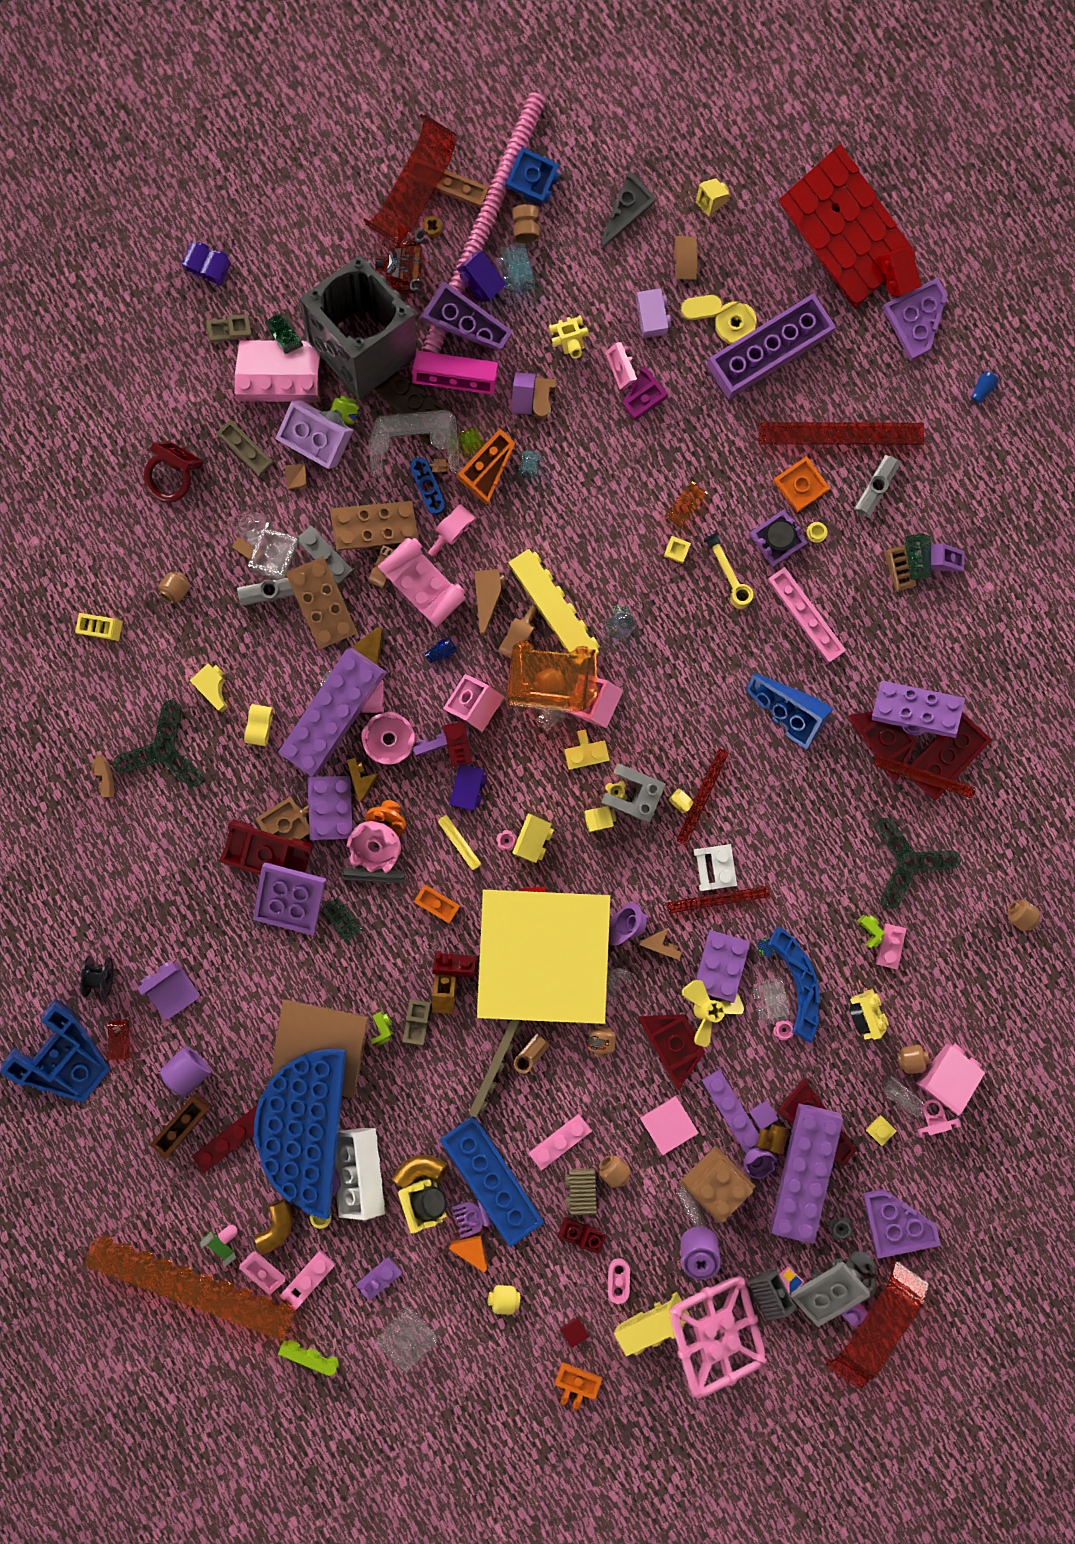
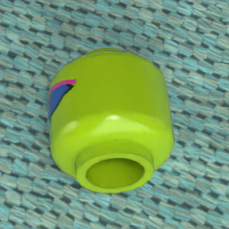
M341 395L340 398L334 399L331 411H340L345 425H353L359 411V406L356 404V400Z

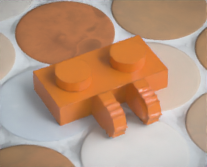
M562 1362L554 1382L556 1386L565 1389L560 1404L566 1405L571 1391L577 1393L573 1402V1409L575 1410L579 1409L583 1396L595 1400L602 1377Z

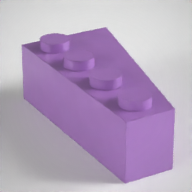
M445 281L439 286L418 319L495 351L502 349L513 332Z

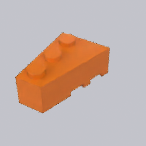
M499 429L456 476L485 505L489 503L515 442Z

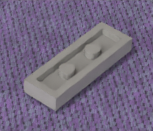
M312 526L308 527L296 539L314 559L322 556L325 557L333 578L338 585L353 572V569Z

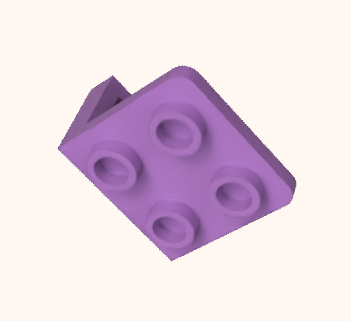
M166 962L158 968L159 973L154 976L150 974L140 981L142 985L137 988L141 995L148 994L163 1018L167 1020L200 997V993L178 962L171 964Z

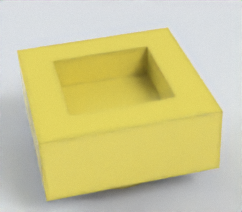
M671 536L664 557L683 564L691 543Z
M881 1115L866 1129L881 1146L896 1133V1130Z

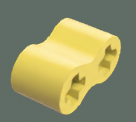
M251 704L245 731V743L267 746L273 717V707Z

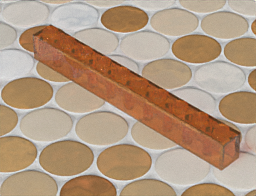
M108 1236L97 1237L92 1241L83 1266L284 1341L287 1337L296 1313L288 1304L280 1303L278 1305L273 1303L272 1299L267 1296L257 1297L252 1295V1291L240 1288L238 1290L233 1288L232 1284L227 1281L217 1282L212 1280V1276L200 1273L199 1275L193 1273L190 1267H177L172 1265L173 1262L169 1259L161 1258L159 1260L152 1257L153 1254L150 1252L132 1250L133 1247L126 1243L119 1245L114 1243L113 1239Z

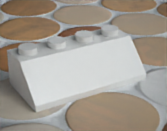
M376 1128L338 1131L335 1168L338 1170L339 1181H341V1186L336 1194L339 1218L367 1220L384 1215L385 1201L382 1190Z

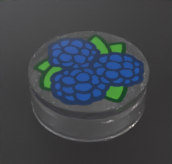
M762 937L756 942V952L761 957L770 958L776 954V951L768 946L770 937Z

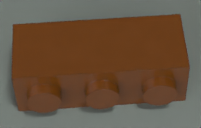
M198 1092L192 1095L151 1142L150 1146L164 1159L168 1158L213 1106Z

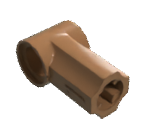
M536 1033L515 1057L513 1064L517 1072L522 1074L528 1073L549 1048L550 1044L539 1034ZM520 1058H527L529 1060V1066L526 1069H520L517 1066V1061Z

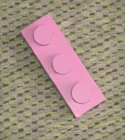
M578 1113L533 1148L529 1155L542 1171L592 1132V1130Z

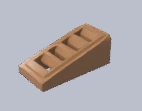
M907 545L886 550L884 555L895 591L898 592L917 586ZM900 553L902 555V557L895 559L893 558V555ZM904 561L905 565L895 566L896 563ZM902 570H906V571H907V573H905V574L897 575V572H899V571H902ZM909 577L910 581L899 584V580Z

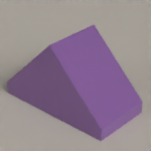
M515 372L511 413L532 415L536 374Z

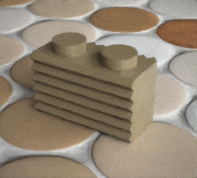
M569 1169V1175H565V1188H570V1196H566V1210L570 1209L571 1215H596L595 1169Z

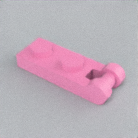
M319 1250L280 1294V1297L291 1303L290 1307L296 1310L336 1264ZM295 1288L301 1293L298 1298L292 1293Z

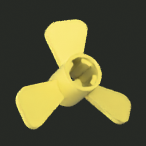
M700 980L692 981L682 990V995L695 1004V1016L703 1020L694 1038L697 1045L707 1047L710 1044L712 1022L721 1021L725 1014H742L744 1011V1006L738 994L734 1003L724 1000H710L705 985Z

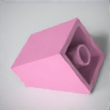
M946 1044L917 1080L916 1084L949 1111L960 1116L985 1072L980 1069L982 1065L972 1057L970 1059L966 1058L963 1055L965 1051L956 1044L953 1046Z

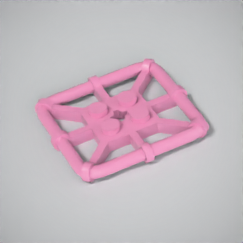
M736 1276L710 1288L705 1287L701 1289L700 1293L679 1302L674 1308L671 1307L669 1313L671 1314V1323L679 1349L677 1352L678 1357L682 1359L692 1396L700 1399L727 1385L732 1386L737 1383V1380L758 1370L763 1364L765 1365L767 1359L765 1358V1349L757 1324L759 1320L758 1316L754 1313L744 1278ZM730 1288L723 1308L715 1311L712 1302L713 1296ZM740 1291L747 1317L735 1322L732 1309ZM703 1301L707 1316L695 1320L682 1311ZM680 1319L693 1326L697 1342L689 1346L686 1345ZM748 1325L750 1326L757 1354L741 1345L738 1330ZM717 1331L720 1333L719 1340H715V1336H717ZM700 1350L703 1362L696 1378L690 1356L692 1353ZM740 1352L754 1360L752 1363L732 1372L728 1356ZM720 1361L724 1377L704 1387L711 1366Z

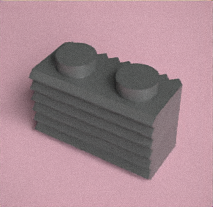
M777 1269L760 1272L749 1281L752 1292L757 1297V1301H759V1305H761V1309L767 1317L766 1320L787 1318L796 1310Z

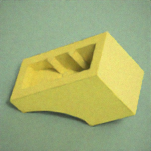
M207 664L190 682L218 711L223 712L228 708L222 697V685L226 681L222 677L224 672L217 665L212 667L210 664Z
M609 806L584 811L589 833L613 827V822H616L614 810H610Z

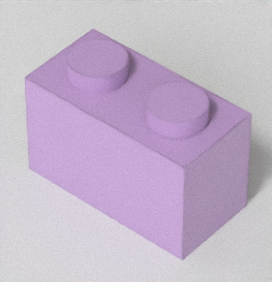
M661 288L637 292L636 304L642 337L649 338L667 335L668 328L671 327L670 315H666L665 308H667L666 295H662Z

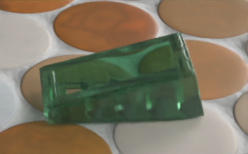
M923 533L905 536L910 579L917 580L931 577V536ZM923 567L924 571L917 572V568Z
M339 896L322 908V911L345 942H348L363 930V927ZM339 904L340 908L331 914L329 910ZM344 911L345 914L336 921L334 917ZM348 917L350 921L341 927L339 924ZM353 924L355 928L346 934L344 930Z

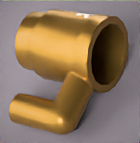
M771 1124L768 1131L760 1129L757 1147L774 1153L784 1154L788 1128Z

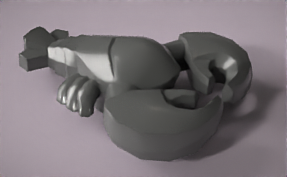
M857 1251L849 1256L846 1266L860 1281L862 1277L854 1269L855 1266L863 1273L868 1274V1270L865 1268L868 1265L871 1273H875L874 1261L869 1254ZM843 1259L832 1261V1268L843 1262ZM818 1269L813 1270L812 1280L821 1275ZM875 1278L871 1279L870 1287L867 1288L870 1291V1297L862 1302L873 1298L877 1286ZM869 1279L862 1281L863 1285L866 1288L867 1284L869 1283Z

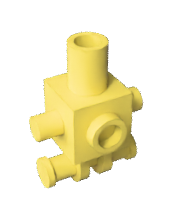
M581 315L573 319L569 317L567 322L564 323L562 320H559L558 324L549 325L551 335L557 332L559 335L552 338L553 346L562 345L564 354L570 353L572 358H579L584 348L582 337L589 336L587 327L583 329L578 327L583 325Z

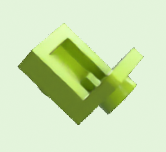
M862 915L857 922L872 935L864 945L868 948L877 947L884 938L882 936L885 932L878 926L879 922L873 916Z
M382 1011L373 1015L381 1035L370 1040L372 1044L377 1042L378 1046L389 1041V1036L393 1034L390 1029L392 1025L390 1017L387 1013L383 1014Z

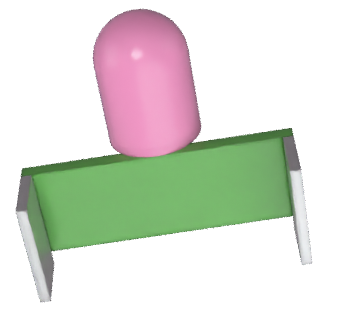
M234 1225L227 1226L218 1234V1237L210 1232L200 1242L201 1248L207 1245L224 1260L222 1261L224 1268L236 1259L235 1252L226 1244L237 1235V1227Z

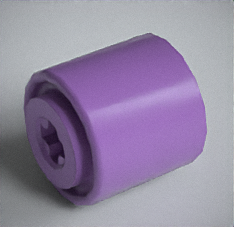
M186 1045L160 1069V1075L166 1086L177 1095L187 1097L211 1073V1069L204 1059Z
M694 1227L687 1230L681 1237L680 1242L684 1272L694 1279H709L717 1274L721 1265L717 1236L706 1227Z

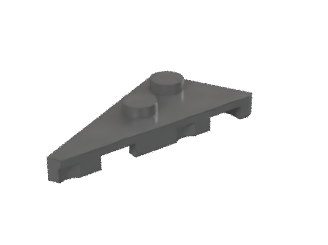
M631 171L626 175L618 200L600 242L602 248L606 247L656 202L654 195Z

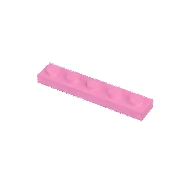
M785 567L767 579L768 583L827 663L846 651Z

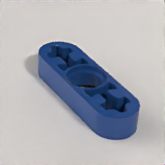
M421 457L415 458L411 462L410 468L426 508L430 514L439 515L445 509V502L426 459ZM418 463L425 465L423 467L425 477L423 478L419 470H414L417 468L416 464ZM426 481L434 484V488L430 492L422 489V485ZM434 495L436 502H441L438 510H435L434 507L430 508L433 504L429 496Z

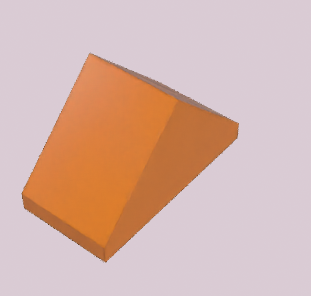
M482 1235L451 1241L449 1245L451 1251L485 1273L487 1260Z

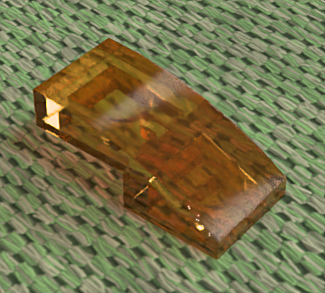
M691 481L676 502L666 512L665 517L682 528L708 493Z

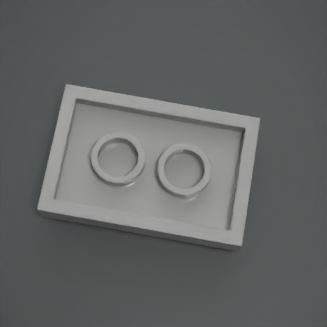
M844 1262L791 1292V1298L817 1327L870 1297V1291Z

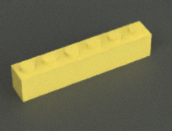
M528 549L508 562L509 567L576 666L580 667L599 654L598 648L600 646L594 637L590 638L586 633L588 628L582 620L578 621L574 615L577 612L572 604L565 602L563 599L565 594L559 586H554L551 581L553 577L549 570H543L540 565L542 561L536 552L532 553Z

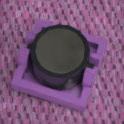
M784 509L749 533L772 568L807 544V541L801 534L800 526H796L795 519L790 518Z

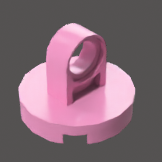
M931 1099L926 1101L923 1107L928 1127L917 1129L921 1138L925 1137L924 1132L927 1131L929 1135L951 1130V1125L955 1124L956 1128L962 1126L959 1118L947 1121L941 1103ZM936 1103L940 1109L939 1113L933 1116L927 1112L928 1104Z

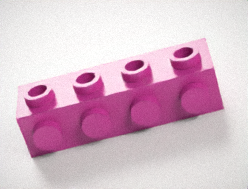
M416 350L412 368V383L494 395L498 362Z

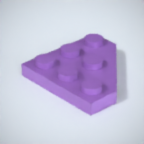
M939 278L884 304L882 307L910 361L929 352L942 309L947 299V293Z
M884 1189L863 1193L874 1249L878 1259L941 1246L934 1222Z

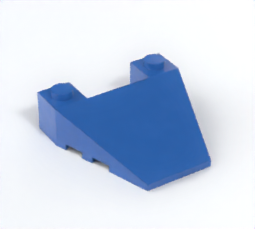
M55 998L41 1016V1022L55 1032L32 1059L14 1047L1 1063L0 1073L18 1085L35 1087L40 1091L45 1092L46 1090L56 1093L58 1096L84 1102L111 1068L74 1011Z

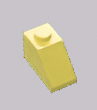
M717 179L702 182L699 185L696 203L709 217L728 201L729 190L724 183H720Z

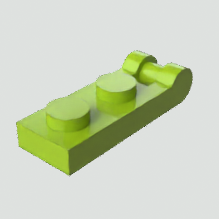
M284 1340L278 1352V1355L328 1376L334 1375L339 1365L337 1358L330 1357L327 1359L322 1357L317 1350L311 1348L308 1350L303 1349L298 1342L293 1340L288 1342Z

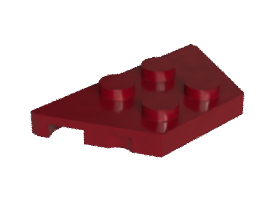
M873 711L847 716V719L893 782H896L917 744L915 737L906 733L902 726L872 720Z
M684 1014L639 1016L640 1023L677 1090L681 1089L683 1083L705 1053L703 1047L695 1043V1033Z

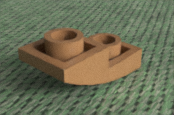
M675 236V279H697L696 236Z
M96 754L95 759L92 761V771L95 776L102 777L98 786L99 793H101V797L114 798V780L110 765L105 756Z

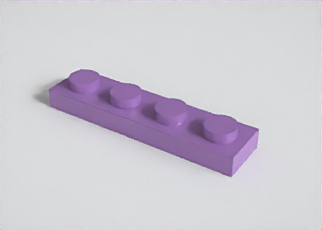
M720 1069L702 1079L703 1084L744 1152L747 1154L751 1149L757 1148L759 1134Z

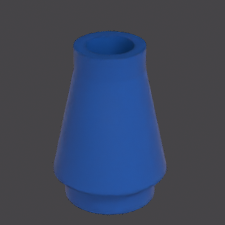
M989 371L980 374L970 398L977 403H981L998 386L999 378Z

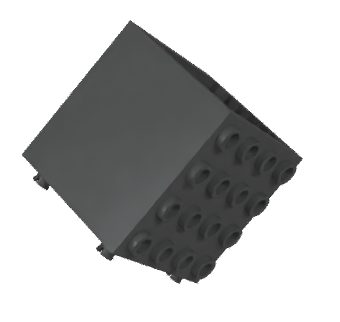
M361 255L299 298L307 342L358 399H361L415 359L417 346L414 310L410 305H405L402 302L399 293L396 290L392 291L386 279L382 275H378L370 261H365ZM365 306L371 312L372 320L377 319L385 328L381 333L370 338L362 339L358 337L352 339L351 336L346 338L337 326L339 323L346 321V318H353V313L363 316L362 307Z

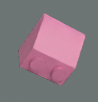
M580 673L564 711L592 724L607 728L623 690L607 680Z
M465 674L443 709L483 732L500 706L504 696L489 685Z

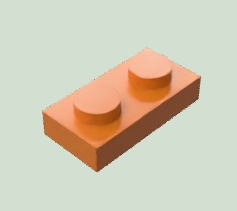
M426 884L423 885L414 900V903L449 924L460 907L459 904Z

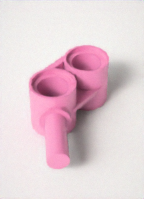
M458 505L437 526L436 532L439 534V538L428 553L435 557L446 542H449L451 545L454 544L463 531L466 532L469 529L468 526L474 524L476 517L464 506Z

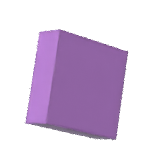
M767 1100L749 1111L760 1129L766 1128L779 1119Z

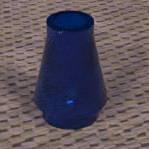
M450 637L442 638L429 651L425 652V656L430 663L454 656L453 653L457 652V649Z

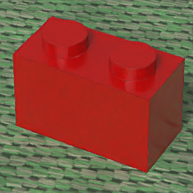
M911 246L901 247L880 256L881 269L885 273L886 288L890 296H900L922 287Z

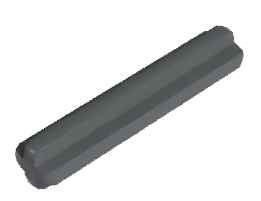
M345 868L343 870V880L404 883L405 872L392 870L387 873L383 870L369 872L367 869Z

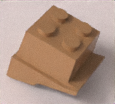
M716 1145L679 1181L719 1223H723L753 1193V1189L756 1187Z

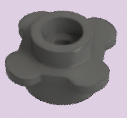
M843 1216L839 1220H830L829 1226L832 1228V1238L834 1240L850 1238L853 1235L848 1217Z

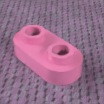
M618 1258L614 1259L608 1268V1296L613 1303L622 1304L629 1297L630 1267L624 1259ZM617 1266L623 1267L621 1273L615 1271ZM621 1288L622 1293L619 1295L615 1294L614 1290Z

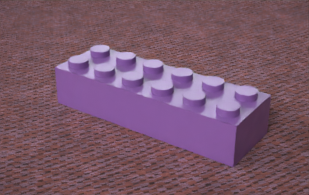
M813 293L710 357L707 368L729 400L831 337L836 326Z
M354 648L346 649L278 753L311 777L318 775L387 672Z
M798 1103L770 1224L772 1234L814 1244L843 1118L841 1113Z

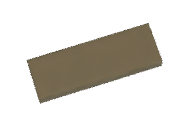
M231 419L216 432L217 436L259 477L274 464V461Z

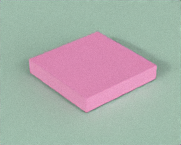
M676 1096L640 1117L662 1155L698 1134V1131Z

